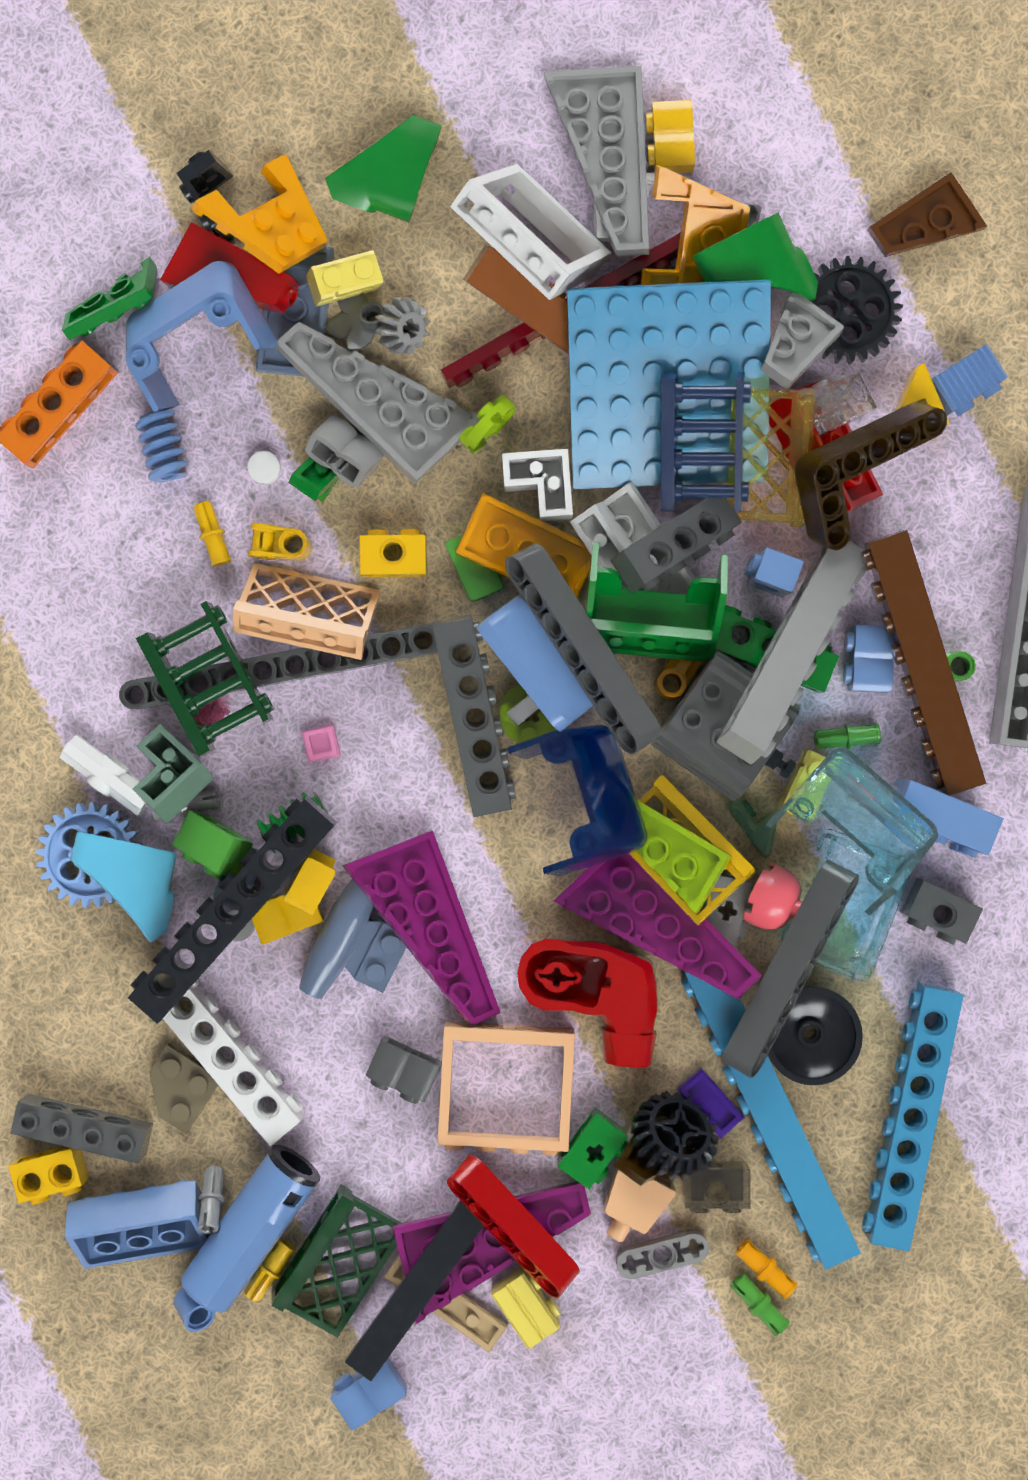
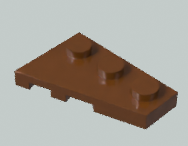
M950 172L871 225L867 231L883 255L888 257L982 231L987 225L952 172Z

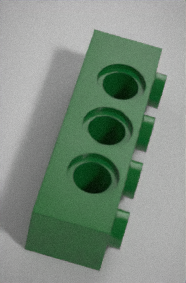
M725 605L716 650L718 649L729 658L757 668L764 655L762 644L765 639H773L776 630L771 629L772 623L764 619L754 617L753 621L741 617L742 611ZM735 627H742L746 630L748 638L745 644L739 645L733 641L731 634ZM827 645L821 655H816L813 660L817 664L814 672L806 681L803 680L800 686L817 693H825L839 658L838 655L831 653L833 649L831 646Z

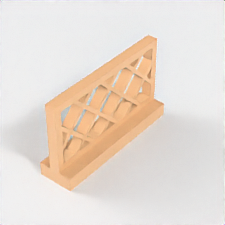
M254 563L240 600H236L233 608V632L361 660L380 590ZM258 575L269 577L274 582L262 587L258 583L257 577ZM297 583L304 585L306 589L293 593L288 586ZM281 589L286 597L273 602L268 594ZM329 590L335 592L338 596L325 601L320 593ZM312 596L318 603L305 608L300 601ZM261 597L266 605L261 606L248 602ZM361 597L370 599V602L357 608L352 599ZM344 603L350 610L337 615L332 607ZM293 604L298 612L294 613L280 609ZM325 611L330 619L312 617V615ZM356 618L362 627L344 624V622Z

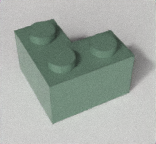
M159 724L137 745V748L155 768L133 790L167 824L214 778L203 763L162 724Z

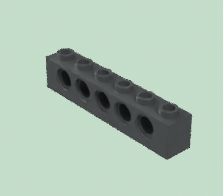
M468 614L434 621L432 627L473 817L512 810L511 799H516L513 779L506 781L504 768H509L510 765L506 748H499L497 737L503 736L500 717L493 718L491 705H496L497 703L493 685L486 686L484 674L490 673L486 653H479L477 642L483 641V637L476 626L480 624V621L473 622L472 615ZM458 644H466L471 648L472 652L468 658L458 659L452 652L453 648ZM465 676H473L477 679L478 686L472 691H466L460 687V680ZM472 708H479L483 710L485 716L480 722H471L466 717L467 712ZM479 740H487L492 746L487 753L480 754L473 749V745ZM492 771L497 774L498 779L495 783L487 785L481 782L480 776L484 772Z

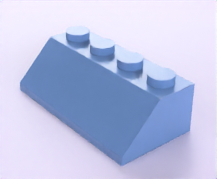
M182 1180L171 1185L148 1186L136 1191H118L111 1195L95 1198L83 1197L77 1201L67 1202L65 1239L84 1269L199 1250L210 1236V1233H202L197 1229L201 1208L198 1197L202 1192L196 1180Z

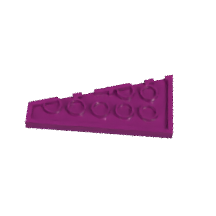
M433 831L426 832L342 865L467 1025L473 1026L501 1013Z
M617 840L554 900L558 905L736 999H739L762 977L707 919L697 925Z
M578 1181L515 1196L552 1237L561 1234L591 1215L585 1186ZM451 1212L394 1225L393 1230L404 1277ZM484 1226L415 1320V1325L435 1310L451 1303V1300L462 1293L472 1290L513 1264L515 1259Z

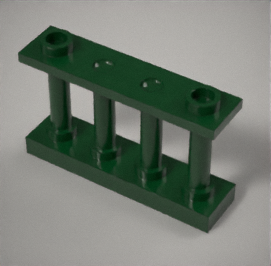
M208 601L200 604L206 614L205 616L163 638L161 636L156 637L155 634L149 632L135 638L198 756H205L216 750L213 742L216 741L215 737L257 715L260 716L263 722L273 720L270 712L274 710L267 694H260L224 626L228 621L219 605L214 607ZM213 627L221 645L179 667L176 665L171 666L166 657L169 654V649ZM227 656L229 657L237 674L194 697L191 694L187 696L181 685L185 683V678ZM241 686L245 687L253 703L210 726L208 724L202 725L197 715L201 707Z

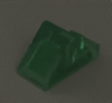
M738 798L735 801L729 800L725 803V807L760 856L764 859L771 856L779 810L774 808L757 821H754L753 817L757 814L746 799L741 802Z

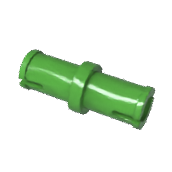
M742 1272L741 1276L738 1275L731 1282L730 1287L749 1306L748 1311L753 1316L757 1315L772 1331L774 1336H778L779 1333L781 1334L788 1327L790 1321L772 1304L770 1295L767 1292L762 1293L745 1272Z

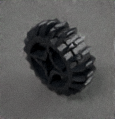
M665 1091L660 1096L658 1094L652 1095L646 1102L644 1101L640 1105L639 1110L633 1117L632 1122L634 1125L631 1127L630 1133L636 1136L633 1139L632 1145L641 1148L638 1152V1157H646L648 1160L646 1168L654 1165L657 1167L658 1176L663 1175L666 1171L670 1180L679 1176L683 1181L690 1176L699 1175L703 1169H706L711 1164V1160L718 1150L715 1145L718 1143L719 1137L713 1134L716 1131L717 1125L708 1121L711 1113L704 1114L701 1111L702 1103L693 1104L692 1096L682 1099L680 1091L672 1096L668 1091ZM667 1116V1121L655 1122V1118ZM694 1148L693 1154H683V1149Z

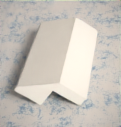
M633 482L628 483L606 500L594 504L570 522L591 555L593 542L600 543L598 566L614 570L616 569L611 563V559L628 546L661 527V524ZM650 554L652 561L658 564L657 559ZM686 566L673 576H670L668 572L660 576L662 582L649 591L687 594L688 585L696 578L689 567ZM622 579L621 588L628 589V587Z

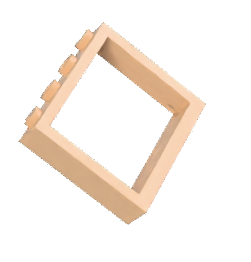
M445 1021L438 1145H445L444 1148L448 1150H463L464 1146L477 1147V1150L481 1152H495L496 1148H509V1152L514 1154H527L529 1150H542V1154L548 1156H559L561 1151L568 1152L575 1041L574 1029L482 1023L472 1026L464 1022ZM453 1041L563 1046L559 1137L449 1131Z

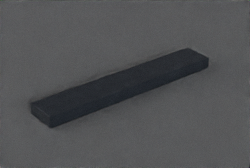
M461 1201L455 1206L345 1358L346 1364L369 1381H372L483 1228L484 1225Z

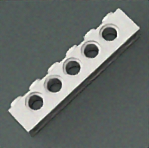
M167 976L159 984L164 988H171L173 982L171 977ZM197 980L183 995L192 1001V1011L186 1012L182 1010L178 1001L163 1020L271 1147L302 1120L304 1113L301 1111L303 1105L294 1094L288 1095L280 1086L283 1083L278 1074L272 1069L267 1071L260 1062L262 1057L257 1049L251 1044L246 1046L239 1037L241 1034L239 1028L230 1019L225 1021L218 1012L220 1010L218 1003L209 994L204 996L197 987L199 985ZM206 1021L213 1026V1036H205L201 1033L199 1028L200 1022ZM221 1047H230L235 1053V1059L233 1061L223 1059L220 1054ZM245 1071L251 1072L256 1078V1084L252 1086L244 1084L241 1080V1073ZM266 1096L272 1097L277 1103V1109L267 1110L264 1108L262 1098Z

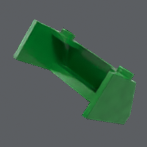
M593 542L586 613L613 653L697 662L711 659L716 652L727 599L728 555H721L717 578L702 577L693 580L688 585L687 594L657 591L646 592L645 590H637L631 593L629 589L621 588L622 577L616 570L598 567L600 543Z

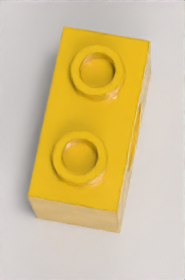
M402 529L400 530V535H387V530H368V535H360V575L363 578L428 577L426 535H420V530ZM392 545H398L403 550L401 558L394 562L387 560L385 557L387 548Z

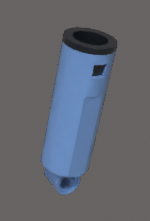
M278 1144L272 1146L219 1221L218 1232L210 1234L181 1277L183 1288L176 1293L173 1304L185 1328L190 1332L204 1330L213 1322L215 1312L222 1313L231 1308L319 1183L321 1177L316 1168L294 1150Z

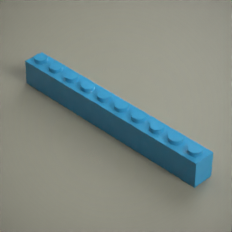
M683 971L685 978L680 981L688 997L694 995L700 1006L694 1009L702 1027L709 1025L713 1036L708 1038L716 1056L723 1055L746 1009L740 998L736 999ZM768 1056L759 1072L753 1078H749L729 1065L723 1067L722 1069L730 1086L737 1084L741 1095L737 1096L736 1099L744 1115L750 1113L755 1122L750 1128L758 1145L764 1142L769 1154L764 1155V1158L772 1174L778 1172L783 1181L778 1187L786 1204L791 1201L794 1204L797 1212L792 1214L798 1230L800 1233L806 1231L811 1240L806 1243V1247L813 1261L820 1260L825 1270L861 1254Z

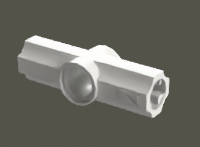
M75 735L66 744L60 758L87 778L86 781L94 789L108 797L112 796L137 816L147 808V805L133 790L140 780L131 775L129 769L123 763L109 754H103L79 735Z

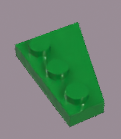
M150 256L140 263L143 269L129 278L126 273L116 279V283L107 294L104 295L103 292H97L66 313L62 326V331L69 340L79 335L85 337L91 334L97 326L105 322L112 323L117 321L124 312L134 307L140 309L147 305L153 295L157 266Z

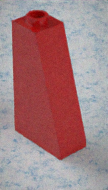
M193 222L190 223L160 279L172 289L212 262H230L238 270L258 308L282 314L295 303L298 297V287L300 286L287 273L281 272L278 274L252 254Z

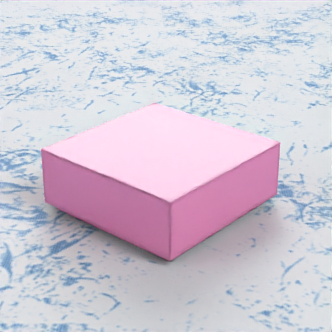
M334 724L301 731L308 763L341 756Z

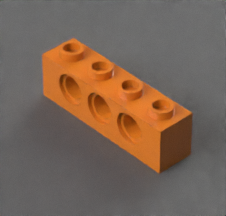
M82 340L78 345H72L65 352L64 361L56 369L53 368L46 373L42 379L43 384L35 393H30L23 399L18 413L14 417L6 419L0 426V443L22 463L32 469L36 467L118 374L112 366ZM82 372L83 379L81 383L71 386L70 380L72 375ZM55 396H60V406L55 410H50V400ZM34 420H38L40 424L38 431L35 434L29 435V424Z

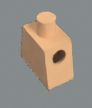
M615 1168L603 1203L604 1213L613 1218L606 1233L619 1242H624L630 1228L643 1234L647 1233L676 1194L674 1184L662 1177H658L640 1186Z

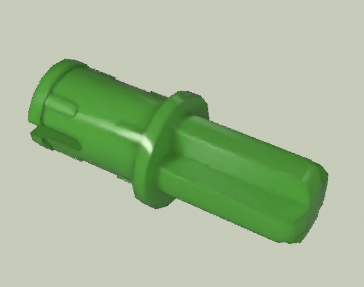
M877 723L854 727L844 724V728L823 729L814 732V744L817 749L846 747L848 750L856 745L881 743V732Z

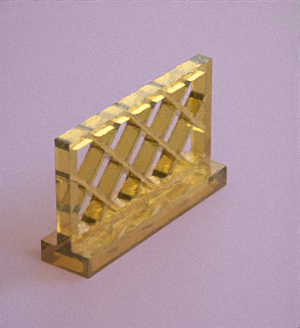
M751 388V397H754L762 407L750 418L744 413V428L748 426L760 440L748 451L743 446V460L746 458L758 471L748 481L749 486L762 476L774 490L761 500L749 487V496L756 505L749 511L736 512L741 520L790 523V527H804L805 521L795 476V466L801 456L812 451L816 389ZM762 397H769L771 399L766 403ZM777 398L792 399V411L783 420L770 407ZM732 399L731 419H736V399ZM764 410L777 423L766 435L752 422ZM789 419H791V429L785 424ZM780 427L790 437V445L781 453L768 440ZM730 433V452H735L736 433ZM762 443L775 456L764 468L751 455ZM788 452H789V462H788V461L785 459V457H784V455H785L786 453H788ZM778 460L788 470V478L780 485L766 472ZM729 466L728 485H735V466ZM786 484L787 494L782 489ZM778 493L786 502V514L773 513L766 506L765 502ZM728 498L729 503L734 509V498ZM761 508L763 512H755V511H756L757 509Z

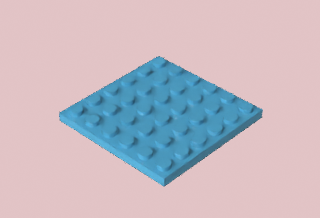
M770 280L567 289L573 489L624 487L630 482H633L636 487L661 486V378L664 372H677V382H683V386H736L738 372H745L744 382H751L750 403H744L742 482L768 481L769 376L763 373L761 368L770 348ZM683 399V403H677V416H683V419H736V399ZM683 433L682 436H677V449H683V452H735L736 433ZM682 466V469H677V481H682L683 485L735 482V466Z

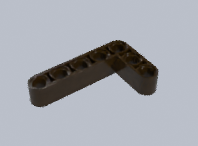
M913 402L801 456L795 466V476L809 539L831 550L837 551L844 548L849 542L851 529L842 483L941 435L947 425L946 412L943 409L924 403Z

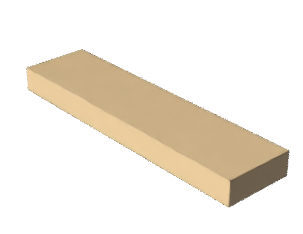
M398 1255L384 1275V1278L396 1287L404 1278L400 1255ZM465 1292L451 1300V1303L433 1312L489 1353L508 1327L507 1322Z

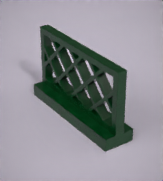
M341 1184L272 1290L271 1306L282 1312L284 1309H287L338 1338L397 1246L395 1234L391 1240L377 1243L374 1228L385 1225L394 1228V1225L402 1223L352 1194V1190ZM354 1207H357L367 1213L369 1223L350 1227L348 1216ZM371 1216L374 1217V1218H376V1219H378V1220L372 1221ZM345 1223L346 1228H345V1229H341V1227H342L343 1224ZM370 1229L373 1244L355 1248L352 1234ZM348 1235L351 1250L332 1254L330 1244L334 1238ZM384 1249L382 1254L380 1255L379 1250ZM326 1250H327V1251H328V1256H324V1257H323V1255L325 1254V1252H326ZM375 1251L377 1261L374 1266L360 1270L357 1255ZM353 1257L356 1271L337 1276L334 1261ZM330 1262L333 1277L315 1281L313 1275L315 1267ZM367 1276L365 1280L362 1282L361 1277ZM310 1277L311 1283L305 1284L308 1278ZM358 1278L360 1288L356 1294L342 1297L339 1283ZM335 1284L338 1298L320 1303L317 1288ZM313 1290L316 1304L302 1307L294 1302L299 1293ZM349 1303V1305L345 1309L344 1304ZM340 1305L342 1316L336 1325L323 1318V1309Z

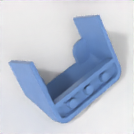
M212 262L128 317L126 321V363L153 412L172 409L180 405L159 369L160 357L153 343L203 311L209 321L218 327H228L239 321L255 350L273 348L278 345L275 336L238 270L230 262Z
M521 594L476 626L484 640L559 732L593 706Z

